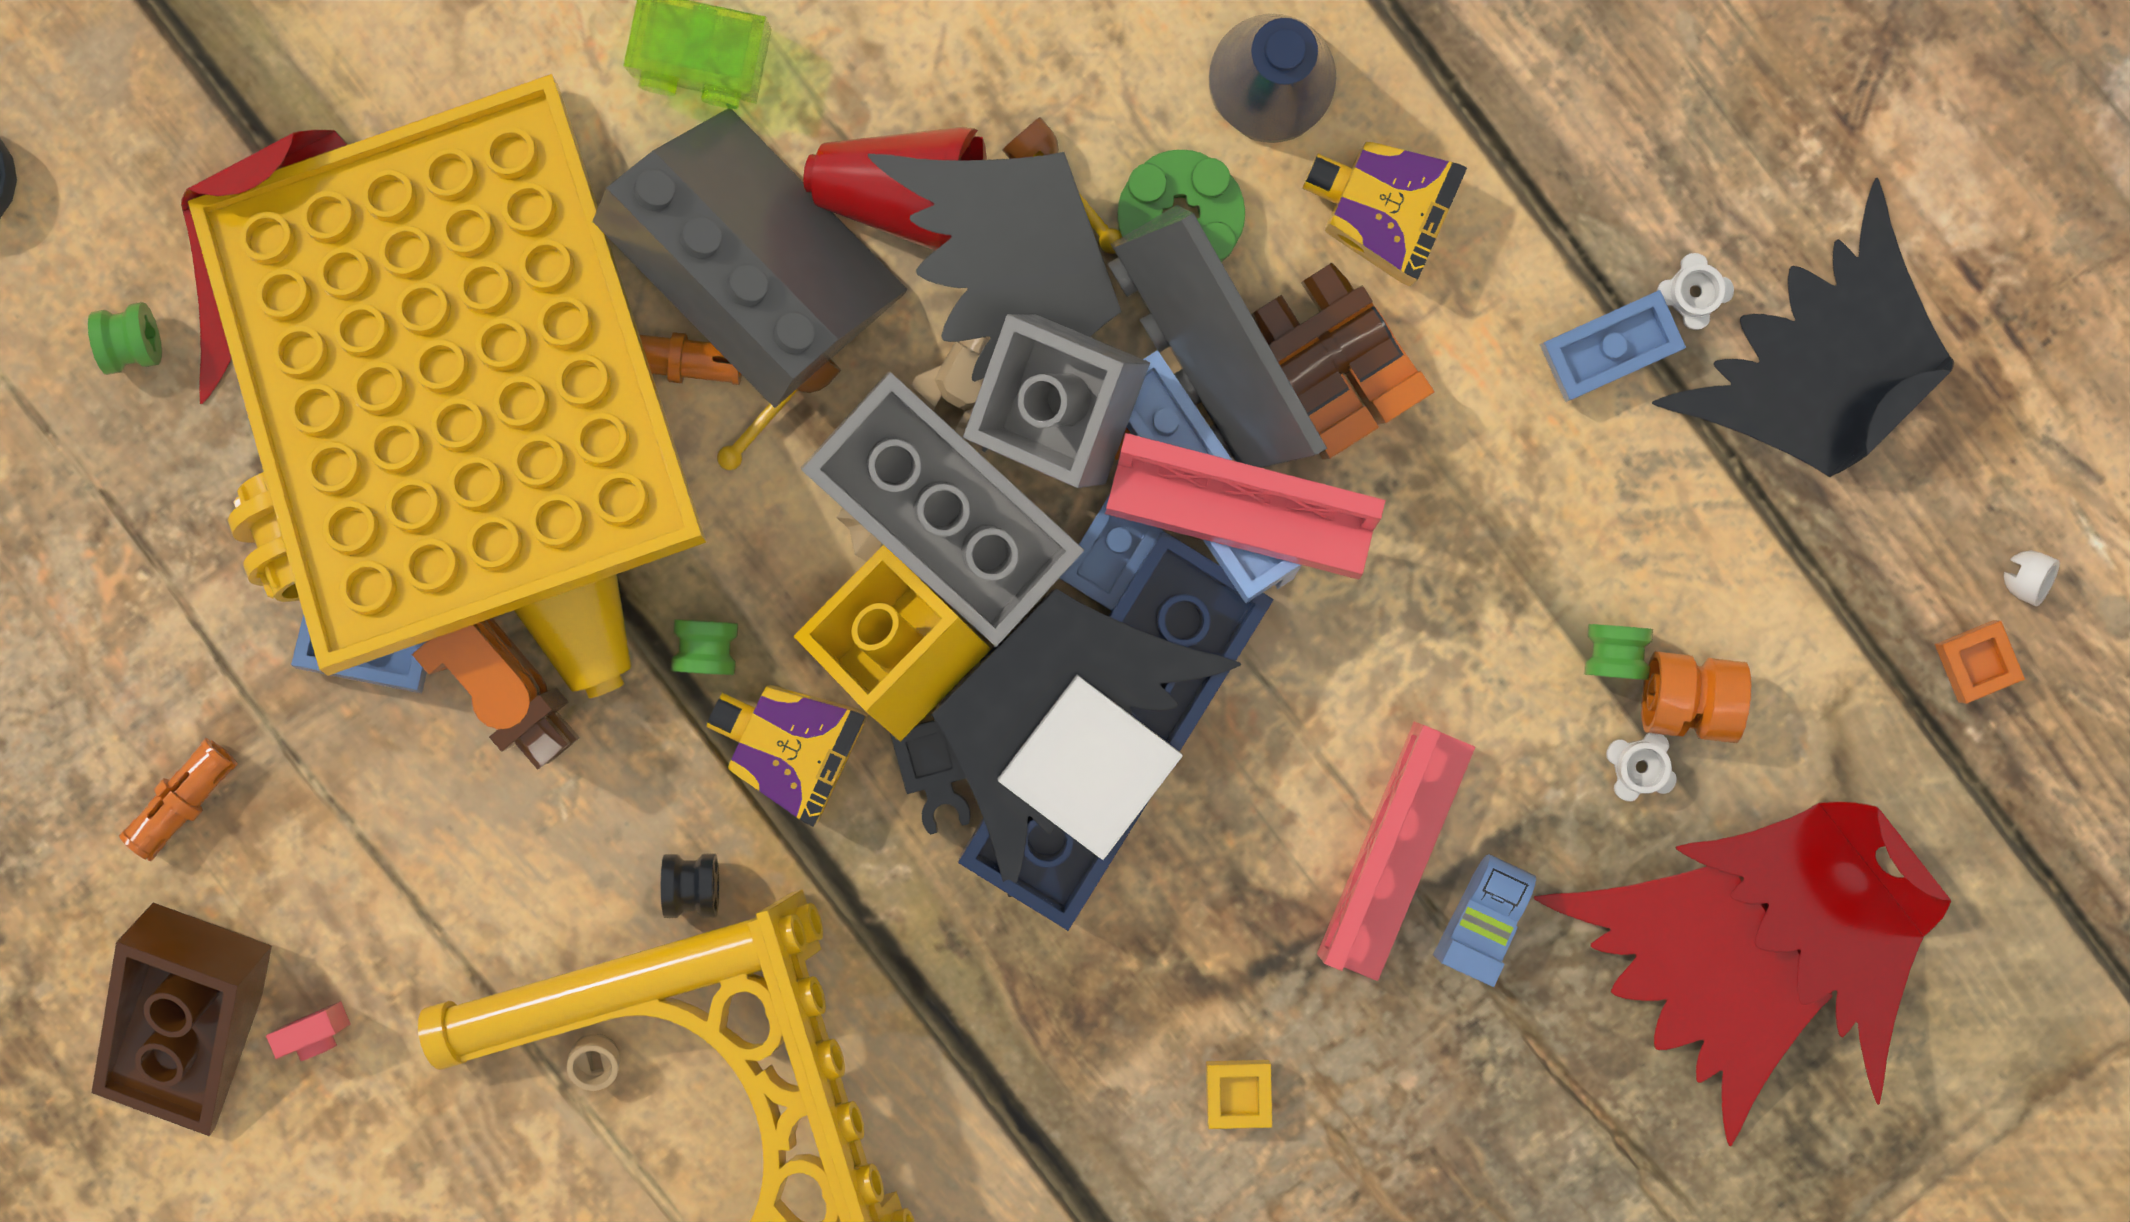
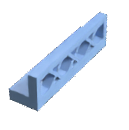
M1157 350L1143 360L1150 362L1127 424L1130 433L1232 460L1159 351ZM1203 540L1245 603L1274 585L1277 589L1284 586L1295 578L1302 566L1289 561Z

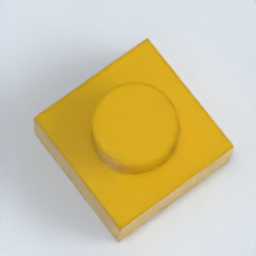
M1206 1061L1208 1129L1272 1128L1270 1061Z

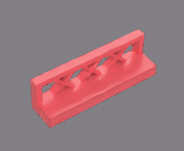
M1125 433L1105 514L1359 580L1364 572L1373 531L1382 518L1386 500Z
M1413 722L1317 952V955L1324 964L1343 971V968H1347L1373 980H1379L1473 755L1475 746L1426 725Z

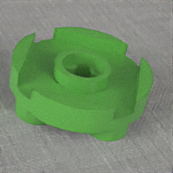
M1171 150L1152 156L1144 164L1139 165L1133 170L1118 203L1117 223L1122 237L1161 215L1163 210L1172 208L1175 198H1186V203L1189 207H1197L1199 212L1197 220L1220 261L1222 262L1230 256L1243 231L1245 205L1238 183L1230 175L1229 169L1223 162L1193 150Z

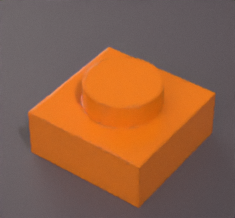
M1992 620L1934 644L1958 703H1970L2025 680L2005 628L2000 620Z

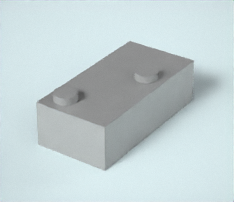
M891 372L885 374L801 466V470L996 647L1084 551L1080 545Z

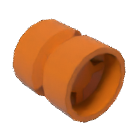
M1654 651L1648 663L1650 666L1649 680H1644L1641 715L1644 731L1647 733L1683 737L1689 728H1692L1699 739L1738 743L1746 728L1751 701V674L1747 662L1708 658L1702 666H1698L1693 656Z

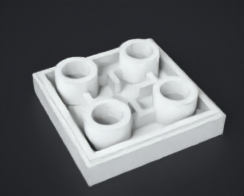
M1077 674L998 777V782L1104 860L1183 755Z

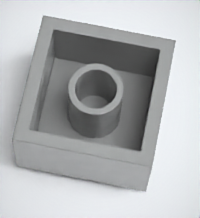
M1007 314L963 438L1076 488L1105 484L1150 362L1037 314Z

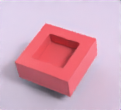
M340 1001L285 1024L266 1035L275 1059L296 1051L300 1061H304L337 1046L333 1035L351 1025Z

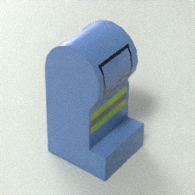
M1490 854L1486 855L1474 872L1433 956L1442 964L1494 987L1505 965L1502 960L1518 928L1516 926L1517 922L1523 915L1533 894L1536 876Z

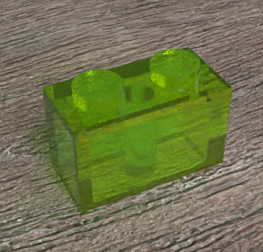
M637 0L623 66L633 78L639 79L638 87L645 91L675 96L677 87L702 92L700 100L707 104L728 109H738L740 100L757 104L772 28L766 16L695 1Z

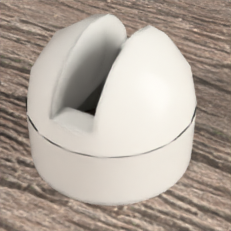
M2032 550L2020 552L2010 560L2022 566L2017 575L2004 572L2005 585L2009 592L2018 599L2034 606H2039L2055 581L2060 561L2041 552Z

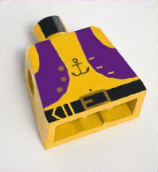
M1365 142L1352 168L1318 153L1302 189L1336 203L1325 227V232L1399 282L1410 287L1419 279L1467 167L1375 142Z
M769 685L765 687L756 708L722 693L713 708L706 727L739 742L728 766L732 773L804 823L814 827L822 816L869 714L855 707Z

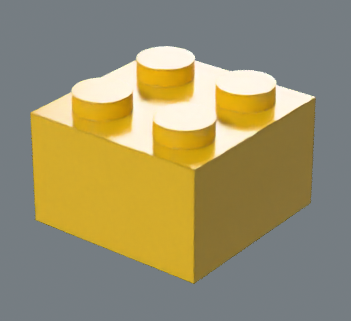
M884 545L793 636L872 718L900 742L991 650L927 585Z

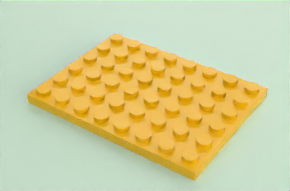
M552 74L276 170L267 180L255 188L240 194L226 196L203 195L188 201L319 670L327 676L706 543L608 237L592 222L598 206L559 86Z

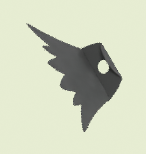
M1065 152L1025 158L972 161L916 159L895 155L868 154V158L889 177L917 195L934 202L933 206L910 215L911 222L935 233L951 235V238L930 254L918 266L916 273L932 283L953 288H967V291L960 297L944 325L941 337L943 341L948 342L990 337V340L976 361L971 377L972 381L976 382L985 377L1007 314H1037L1091 337L1103 325L1122 312ZM982 446V451L986 452L987 448Z

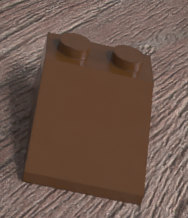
M153 902L116 942L91 1093L210 1136L216 1128L262 998L272 945Z

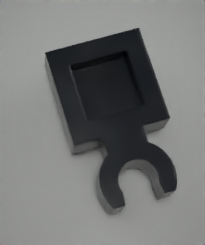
M936 720L917 724L901 742L890 733L906 793L911 794L922 790L926 792L927 801L922 810V822L926 831L930 835L938 832L934 813L943 804H949L956 808L962 826L969 824L971 818L969 804L961 794L954 791L952 782L966 779Z

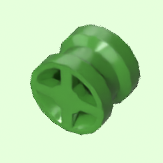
M146 303L130 304L125 312L112 314L107 310L90 313L88 317L90 346L94 358L104 374L120 373L125 365L138 363L143 367L159 365L162 358L160 334L152 311Z
M674 619V633L679 638V652L672 657L671 671L720 675L735 674L736 661L730 656L731 641L738 636V623Z
M1588 624V638L1593 642V654L1585 662L1584 674L1649 680L1650 666L1644 661L1645 647L1652 642L1653 629Z

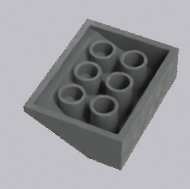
M730 107L654 149L606 187L592 221L774 408L899 300L908 290L833 212L817 207L814 204L812 193L805 191L801 179Z
M1176 205L1111 243L1113 250L1118 258L1108 263L1114 277L1126 297L1138 291L1150 314L1140 319L1144 329L1159 353L1170 347L1182 368L1174 373V375L1195 406L1199 403L1203 404L1214 423L1209 427L1231 458L1233 457L1236 462L1262 468L1315 456L1327 449L1194 213Z

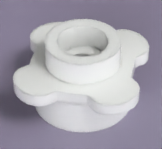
M1691 253L1683 257L1681 269L1671 280L1662 281L1657 287V291L1661 290L1667 306L1675 308L1683 316L1684 325L1692 330L1706 327L1710 322L1711 312L1716 310L1721 303L1730 301L1734 294V286L1731 280L1722 277L1717 269L1707 265L1706 257L1699 253ZM1695 285L1700 288L1701 294L1699 297L1691 296L1690 288Z
M1647 733L1643 740L1627 743L1624 740L1618 739L1609 745L1606 756L1608 761L1614 764L1617 781L1614 784V792L1620 799L1634 801L1641 793L1646 794L1657 791L1658 793L1666 794L1674 788L1677 778L1676 774L1672 771L1671 761L1666 753L1669 749V742L1664 735ZM1639 761H1645L1647 764V769L1643 773H1639L1636 770V764Z

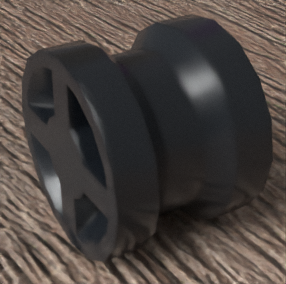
M716 853L702 854L697 860H683L678 854L663 855L660 885L661 907L664 918H678L684 911H697L702 917H716L719 906V865Z

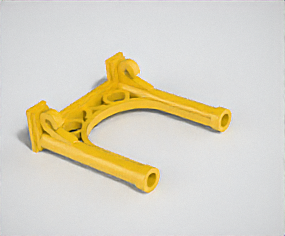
M803 889L791 892L756 913V918L459 1005L453 1001L443 1002L426 1007L419 1014L418 1035L422 1050L429 1063L438 1070L624 1016H649L676 1023L697 1034L726 1060L741 1081L756 1114L763 1148V1177L759 1200L750 1222H805L794 1215L781 1200L787 1178L796 1173L811 1176L822 1189V1197L826 1202V1215L824 1220L820 1222H915L911 1211L908 1208L902 1209L897 1191L884 1195L883 1183L877 1167L873 1163H867L861 1139L864 1138L863 1118L857 1104L854 1101L848 1102L841 1079L845 1074L844 1057L838 1042L833 1038L829 1039L822 1018V1014L826 1010L823 989L815 976H809L805 963L807 959L822 950L819 940L823 938V926L813 903L807 904ZM762 971L764 977L756 975L754 973ZM717 983L721 984V988L713 996L709 1013L682 1000L671 998L672 996ZM748 992L754 994L762 1001L770 1024V1032L765 1042L758 1044L747 1042L727 1027L730 1003L736 993ZM785 1042L798 1086L787 1083L776 1073L772 1064L762 1070L757 1061L773 1054ZM778 1105L788 1107L782 1115ZM807 1115L820 1157L812 1154H798L786 1162V1151H790L797 1145L796 1130L798 1123L802 1117Z

